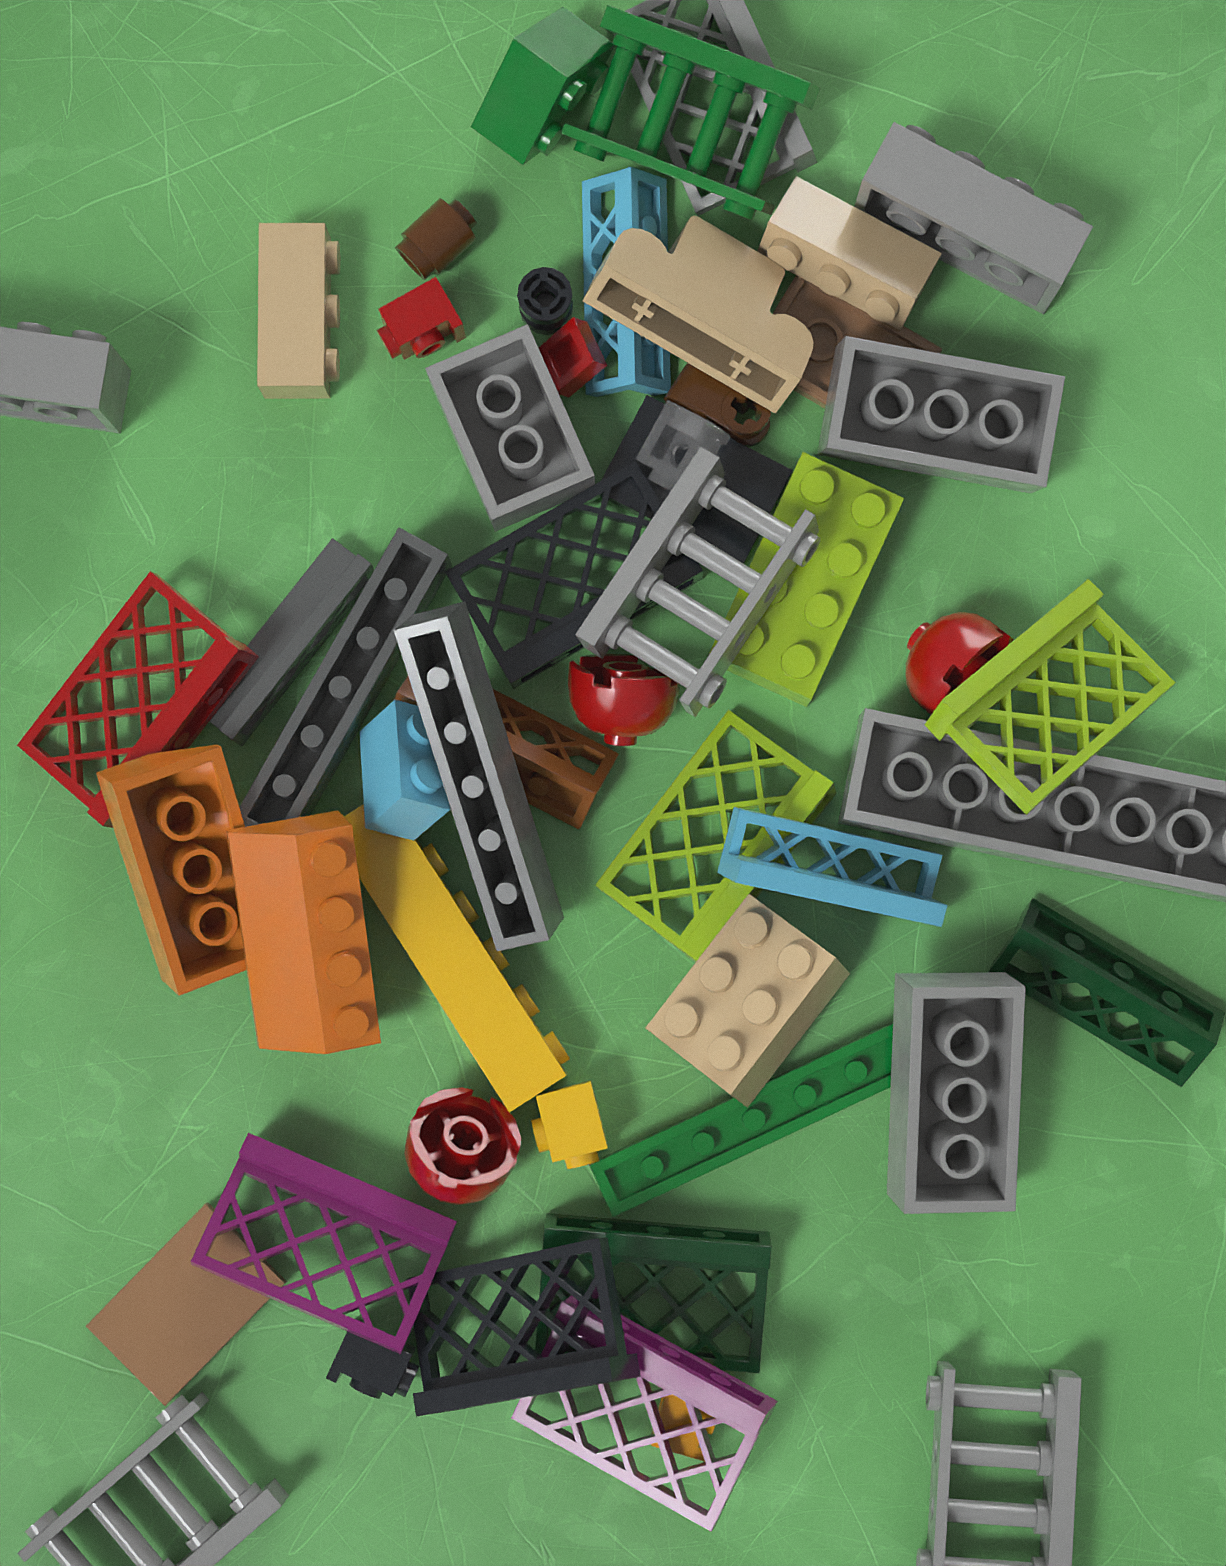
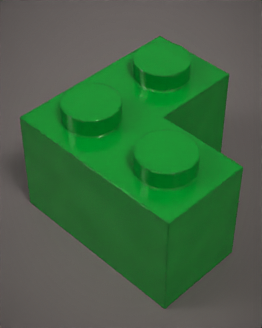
M566 8L558 9L513 38L471 128L522 165L540 152L548 155L563 135L561 134L563 126L560 125V122L565 112L571 111L585 93L589 92L593 95L603 85L610 67L606 62L614 45H612L610 40Z

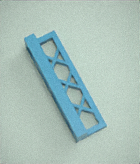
M628 167L582 181L585 296L596 272L602 264L603 253L611 241L615 243L624 230L637 228L648 231L661 240L668 252L667 180L651 173ZM615 189V206L605 220L601 216V193ZM584 303V321H587L604 359L606 360L612 349L618 353V376L604 379V369L601 370L585 384L586 395L599 397L626 390L652 396L668 393L671 388L670 352L614 319L607 326L603 322V313Z
M733 808L717 873L735 883L942 927L947 909L946 904L932 899L943 856L939 853L742 808ZM747 823L764 826L774 843L772 847L755 858L739 854ZM778 830L791 832L792 834L782 839ZM809 836L816 838L825 857L807 869L799 868L788 849ZM829 841L843 845L833 850ZM857 848L866 849L875 868L857 880L850 879L839 860ZM880 853H885L893 856L887 859L886 861H883ZM781 855L785 864L772 862L771 860ZM908 859L923 862L915 893L900 890L890 871ZM832 867L836 875L822 872ZM882 878L886 886L872 883Z

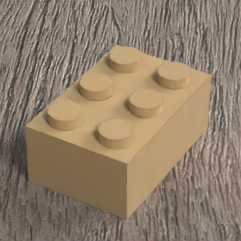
M748 894L645 1028L748 1108L850 973L835 956L752 895Z

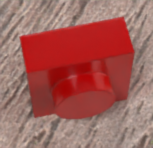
M575 317L538 347L558 394L568 398L607 366L587 321Z

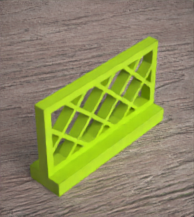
M1089 579L942 699L924 724L939 741L949 735L1026 815L1176 683L1097 604L1104 594ZM1091 625L1108 641L1109 654L1084 651L1083 632ZM1071 643L1072 649L1065 648ZM1053 660L1073 663L1074 684L1048 681L1047 662ZM1085 665L1110 668L1111 689L1086 686ZM1122 670L1138 671L1153 688L1146 694L1124 691ZM1036 672V679H1029ZM1014 690L1037 693L1038 715L1012 712L1011 693ZM1049 695L1074 698L1076 720L1050 717ZM1087 700L1112 703L1113 723L1089 722ZM1000 703V710H993ZM1125 705H1132V706L1125 712ZM977 721L1000 724L1001 746L985 745L969 728ZM1012 726L1039 729L1040 751L1013 748ZM1051 730L1076 733L1077 754L1074 756L1052 753ZM1089 735L1097 736L1089 743ZM1014 762L1040 765L1041 786L1033 793L1015 776ZM1053 766L1061 767L1056 773L1053 774Z
M728 709L599 878L595 886L696 963L747 895L750 894L757 899L764 889L735 883L726 877L718 884L698 886L694 856L721 853L723 851L729 828L727 813L733 812L734 807L746 810L759 808L760 813L767 814L766 807L779 805L773 812V816L814 824L837 793L834 783L817 770H811ZM733 728L750 741L752 761L721 766L718 746ZM758 747L773 758L759 760ZM712 755L714 767L702 768ZM784 765L800 777L787 795L764 797L761 769ZM754 770L758 799L726 804L722 775ZM715 776L719 805L687 809L685 789L691 781L697 778ZM679 798L680 811L668 812ZM720 814L724 843L693 848L689 818ZM682 820L685 849L654 854L652 832L659 823ZM762 826L754 839L742 841L741 849H745L742 855L755 858L774 845L764 826ZM778 830L782 839L792 834L791 832ZM799 842L788 849L790 853H792ZM645 843L647 855L635 856ZM781 855L771 860L772 862L784 863ZM687 858L690 888L659 892L655 862ZM648 863L652 893L628 897L613 885L627 866ZM712 893L701 907L699 895ZM692 896L694 918L679 935L663 923L660 901ZM653 902L655 916L639 904Z

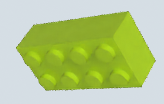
M802 452L773 516L793 528L806 509L816 517L819 529L816 535L820 537V543L814 555L804 567L798 564L795 566L727 671L807 707L812 700L904 498ZM763 537L749 567L762 575L780 546ZM739 588L725 619L730 622L748 597L749 594ZM717 640L714 641V643H713V645H712V648H711L709 654L711 653V651L713 650V648H714L715 645L717 644V642H718Z

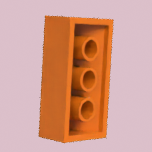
M217 744L148 754L96 772L161 980L180 996L245 971L246 963L226 830L245 827L221 746Z
M337 810L226 830L259 1049L330 1054L381 1043L352 824Z

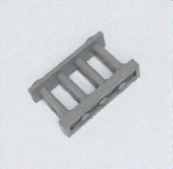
M703 447L699 448L575 634L584 648L602 659L610 647L614 650L622 647L687 688L679 700L685 711L694 717L697 716L703 706L709 709L719 699L727 683V679L723 678V675L795 566L798 564L804 567L810 561L820 543V537L816 535L819 529L814 514L805 509L792 528L725 487L726 481L723 479L725 471L720 458ZM714 506L780 546L762 575L694 534L695 527L692 524L703 507L709 510ZM682 553L749 594L731 622L663 581L664 574L661 573V570L672 554L676 556ZM653 600L718 641L700 669L632 628L633 621L630 620V617L641 601L647 603Z
M937 1361V1376L928 1375L926 1383V1409L934 1411L927 1549L918 1548L916 1566H1072L1082 1378L1072 1370L1049 1369V1384L1041 1383L1039 1389L955 1383L956 1369L949 1362ZM954 1406L1039 1412L1040 1418L1047 1419L1046 1441H1038L1036 1446L952 1441ZM950 1464L1036 1470L1037 1476H1044L1042 1499L1035 1498L1033 1504L949 1498ZM947 1522L1033 1528L1034 1534H1041L1039 1557L1032 1556L1030 1562L945 1556Z
M201 1392L189 1403L181 1395L155 1417L162 1427L65 1512L58 1516L53 1508H51L25 1531L31 1538V1541L17 1554L25 1562L41 1547L45 1546L61 1566H92L62 1530L88 1507L136 1566H214L284 1504L289 1494L275 1478L262 1489L256 1482L250 1485L193 1417L209 1399ZM174 1431L232 1499L229 1506L235 1513L219 1527L212 1519L206 1522L149 1454ZM130 1470L136 1474L189 1538L185 1544L190 1548L191 1552L176 1565L169 1558H166L164 1561L106 1493L111 1486Z

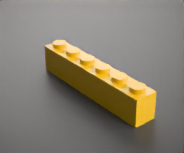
M364 804L344 816L352 824L359 879L509 1113L567 1076L568 1073L562 1064L570 1060L569 1055L553 1031L543 1036L532 1017L538 1014L540 1010L523 984L513 989L501 971L510 965L502 951H496L492 937L484 942L481 940L471 924L480 917L462 890L453 895L441 876L449 872V869L433 844L431 843L422 848L417 838L413 841L366 829Z

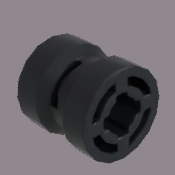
M548 267L533 269L523 277L518 286L517 293L522 321L525 325L528 324L530 330L537 334L550 335L556 333L572 318L573 295L570 282L563 273Z

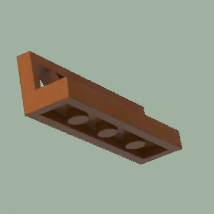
M407 677L398 689L394 700L418 706L409 677ZM493 689L528 804L580 830L619 753ZM531 730L543 736L547 744L534 745L524 740L520 731ZM580 755L599 765L596 773L592 775L574 766L569 757Z

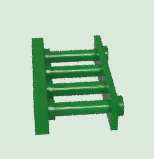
M607 5L600 27L615 34L612 45L617 47L587 130L585 131L564 123L561 134L577 139L573 150L603 162L607 152L705 189L726 198L722 209L753 220L756 210L772 215L775 205L756 198L757 192L787 114H794L797 104L812 110L820 88L807 80ZM649 47L665 53L662 64L666 65V69L636 150L608 140L607 136L637 55L643 56L645 48ZM699 66L715 73L712 83L717 86L686 169H682L659 160L656 156L687 74L693 75L695 67ZM748 85L766 92L763 103L767 104L737 186L733 189L706 178L737 93L743 95L745 87Z

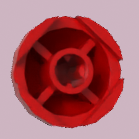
M967 612L942 616L932 624L928 622L921 624L913 632L907 643V648L910 652L906 661V684L912 698L926 712L932 715L942 699L1013 642V638L991 621L978 614Z
M606 654L603 659L597 655H586L580 657L579 664L573 660L569 662V699L577 718L589 730L604 734L605 743L615 746L637 744V736L653 734L663 727L676 708L680 684L655 668H648L643 664L637 663L638 657L629 654Z
M464 1087L443 1089L425 1098L410 1121L405 1144V1158L409 1172L423 1191L439 1201L456 1205L479 1202L496 1193L513 1171L521 1146V1135L516 1119L509 1113L507 1108L493 1097H491L488 1103L482 1098L472 1096L473 1089Z

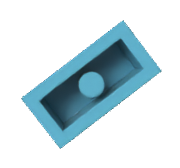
M394 700L360 731L365 828L414 841L449 812L450 805L418 706Z

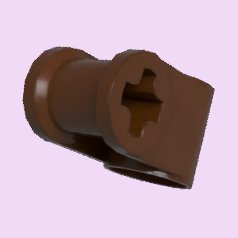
M688 362L664 397L670 407L747 447L759 444L767 436L770 428V410ZM749 408L756 411L755 421L747 419L743 425L736 422L737 412L745 414Z

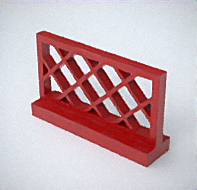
M150 571L17 746L89 808L87 813L104 827L113 828L101 789L95 795L84 785L82 762L106 759L108 769L119 765V757L126 756L120 763L122 764L148 754L188 749L259 656L244 643L236 641L158 574ZM157 591L168 600L170 624L145 627L144 607ZM181 612L192 621L182 622ZM133 622V629L127 630ZM202 629L215 640L201 659L185 661L183 631ZM171 633L173 663L148 666L146 636ZM134 638L136 668L112 671L110 651L118 640ZM99 667L100 673H94L95 670ZM193 669L186 678V670ZM174 672L175 693L167 703L151 705L149 675ZM137 677L139 707L115 710L113 680ZM101 682L103 711L79 715L77 694L85 683ZM66 710V716L60 717L62 713ZM152 713H159L154 720H152ZM140 715L142 736L133 747L118 749L116 718ZM103 720L106 750L82 753L79 723ZM67 725L69 755L52 757L39 746V743L52 727ZM70 763L71 773L68 770H66L61 764Z

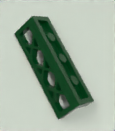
M1034 898L1031 899L1021 913L1013 935L995 958L989 972L1007 973L1025 986V994L1180 1087L1186 1083L1217 1045L1225 1016L1224 1011ZM1021 949L1040 960L1044 972L1026 973L1009 962L1017 951ZM1060 984H1080L1089 990L1092 1001L1074 1002L1063 995ZM1127 1012L1138 1019L1140 1030H1121L1111 1023L1108 1013ZM1175 1041L1191 1052L1180 1065L1161 1054L1157 1042Z

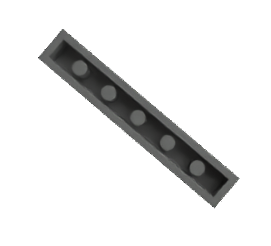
M401 528L397 529L239 808L245 827L312 814L401 657L394 630L412 615L427 611L446 577L445 571L452 567L447 553Z
M464 601L414 614L398 626L394 633L496 951L550 940L563 920L564 915L466 603Z

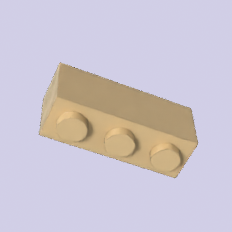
M797 176L768 221L757 252L781 265L784 270L814 284L826 294L836 296L868 313L875 320L885 322L900 331L926 287L942 254Z
M259 223L257 386L265 399L330 398V382H339L338 348H330V328H339L340 326L339 295H331V274H340L339 241H331L325 223Z

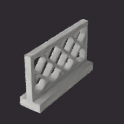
M646 0L625 11L667 28H673L697 36V39L706 42L707 39L728 46L730 52L775 68L744 0H706L709 7L701 27L674 19L681 0ZM668 7L666 15L657 13ZM714 18L722 34L710 30ZM654 49L652 52L645 50L643 56L637 55L638 58L648 61L645 72H643L637 57L631 71L649 112L656 96L652 92L650 83L657 64L666 66L662 64L664 58L661 55L662 52ZM695 67L693 75L687 74L663 138L664 145L674 166L686 169V163L681 153L690 156L693 150L691 146L676 142L672 135L679 112L703 120L707 113L705 110L683 103L692 77L696 76L712 82L715 75L714 72ZM746 85L744 93L750 94L753 105L746 124L728 118L725 125L727 128L742 132L732 160L714 155L711 162L729 169L723 185L733 189L736 188L738 180L734 182L737 172L742 173L744 164H741V160L750 136H756L758 128L754 127L758 114L762 120L767 104L763 103L766 92ZM795 111L794 114H787L775 145L779 160L767 166L761 185L795 168L797 172H800L817 163L813 149ZM681 180L697 216L724 204L725 197L710 193L701 198L696 186Z

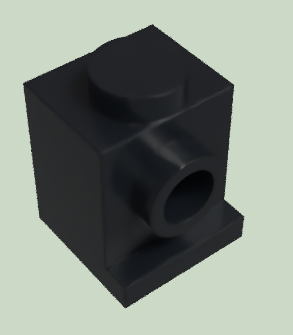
M347 1331L326 1379L336 1383L342 1374H345L352 1378L349 1385L367 1396L380 1399L382 1393L391 1397L396 1393L406 1397L420 1367L410 1362L416 1347L406 1342L402 1353L399 1354Z

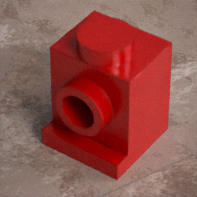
M436 277L378 308L384 326L376 331L392 359L399 355H402L404 360L414 354L417 358L429 356L445 344L444 338L450 334L453 335L457 343L466 338L463 323Z

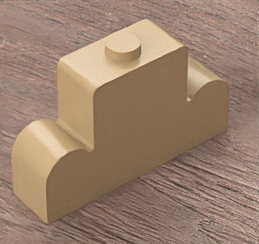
M691 216L668 252L661 240L652 233L637 228L624 230L599 267L582 300L584 303L775 414L801 380L813 351L814 341L812 335L803 323L787 314L777 313L774 315L770 312L772 303L785 275L784 268L698 216Z

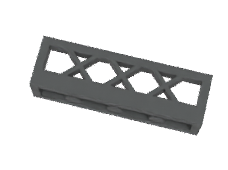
M332 538L247 645L259 658L209 722L231 740L243 746L354 606L375 570L372 564L359 554L355 556Z

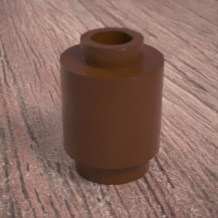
M439 198L401 233L403 240L395 249L408 266L419 277L426 280L433 272L439 275L477 240L471 230L477 225V222L458 200L454 199L448 204Z

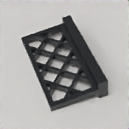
M636 461L445 571L461 601H465L471 618L513 690L584 649L575 634L605 591L604 589L587 585L594 556L622 563L628 556L597 548L604 518L636 526L629 549L630 553L640 538L642 528L646 529L651 522L644 520L647 507L650 508L654 516L661 507L660 500ZM630 479L634 481L643 497L638 518L607 510L611 491ZM603 496L600 508L587 505ZM575 511L597 516L590 546L559 538L565 517ZM555 524L552 536L539 533ZM527 539L550 544L543 573L512 566L517 545ZM557 546L588 554L580 583L549 575ZM507 552L504 564L491 561ZM683 553L679 556L672 554L661 570V573L664 574L663 581L680 591L687 589L703 578V569L700 564ZM481 566L501 571L502 575L495 601L472 596L462 577ZM509 574L540 581L532 611L502 604ZM547 583L578 591L573 612L561 619L539 613ZM585 593L599 596L581 606ZM653 600L647 603L641 601L630 617V620L639 617L659 604ZM478 606L492 609L489 624ZM499 611L530 619L525 640L506 651L503 650L494 634ZM537 621L551 624L534 634Z
M608 1237L436 1272L430 1286L439 1284L454 1299L441 1320L431 1312L427 1292L414 1322L423 1392L413 1393L416 1417L641 1377L637 1353L627 1355ZM591 1253L595 1277L587 1291H585L572 1281L567 1274L579 1255ZM561 1259L557 1267L549 1262ZM530 1265L537 1266L550 1277L537 1301L518 1286ZM513 1269L509 1277L501 1272ZM482 1275H487L502 1288L489 1311L471 1296ZM465 1279L461 1287L454 1282ZM417 1286L408 1289L410 1302ZM560 1286L580 1302L567 1325L547 1310ZM511 1297L515 1298L530 1311L518 1334L514 1333L499 1320ZM464 1306L482 1321L470 1344L451 1329ZM589 1311L593 1312L603 1322L606 1346L592 1348L576 1334ZM540 1321L560 1336L548 1357H543L527 1344ZM492 1330L511 1345L499 1366H494L479 1353ZM444 1340H446L463 1356L452 1375L440 1377L437 1352ZM569 1345L577 1350L576 1352L565 1353ZM520 1355L524 1356L528 1360L523 1362H517ZM472 1364L480 1369L468 1372Z

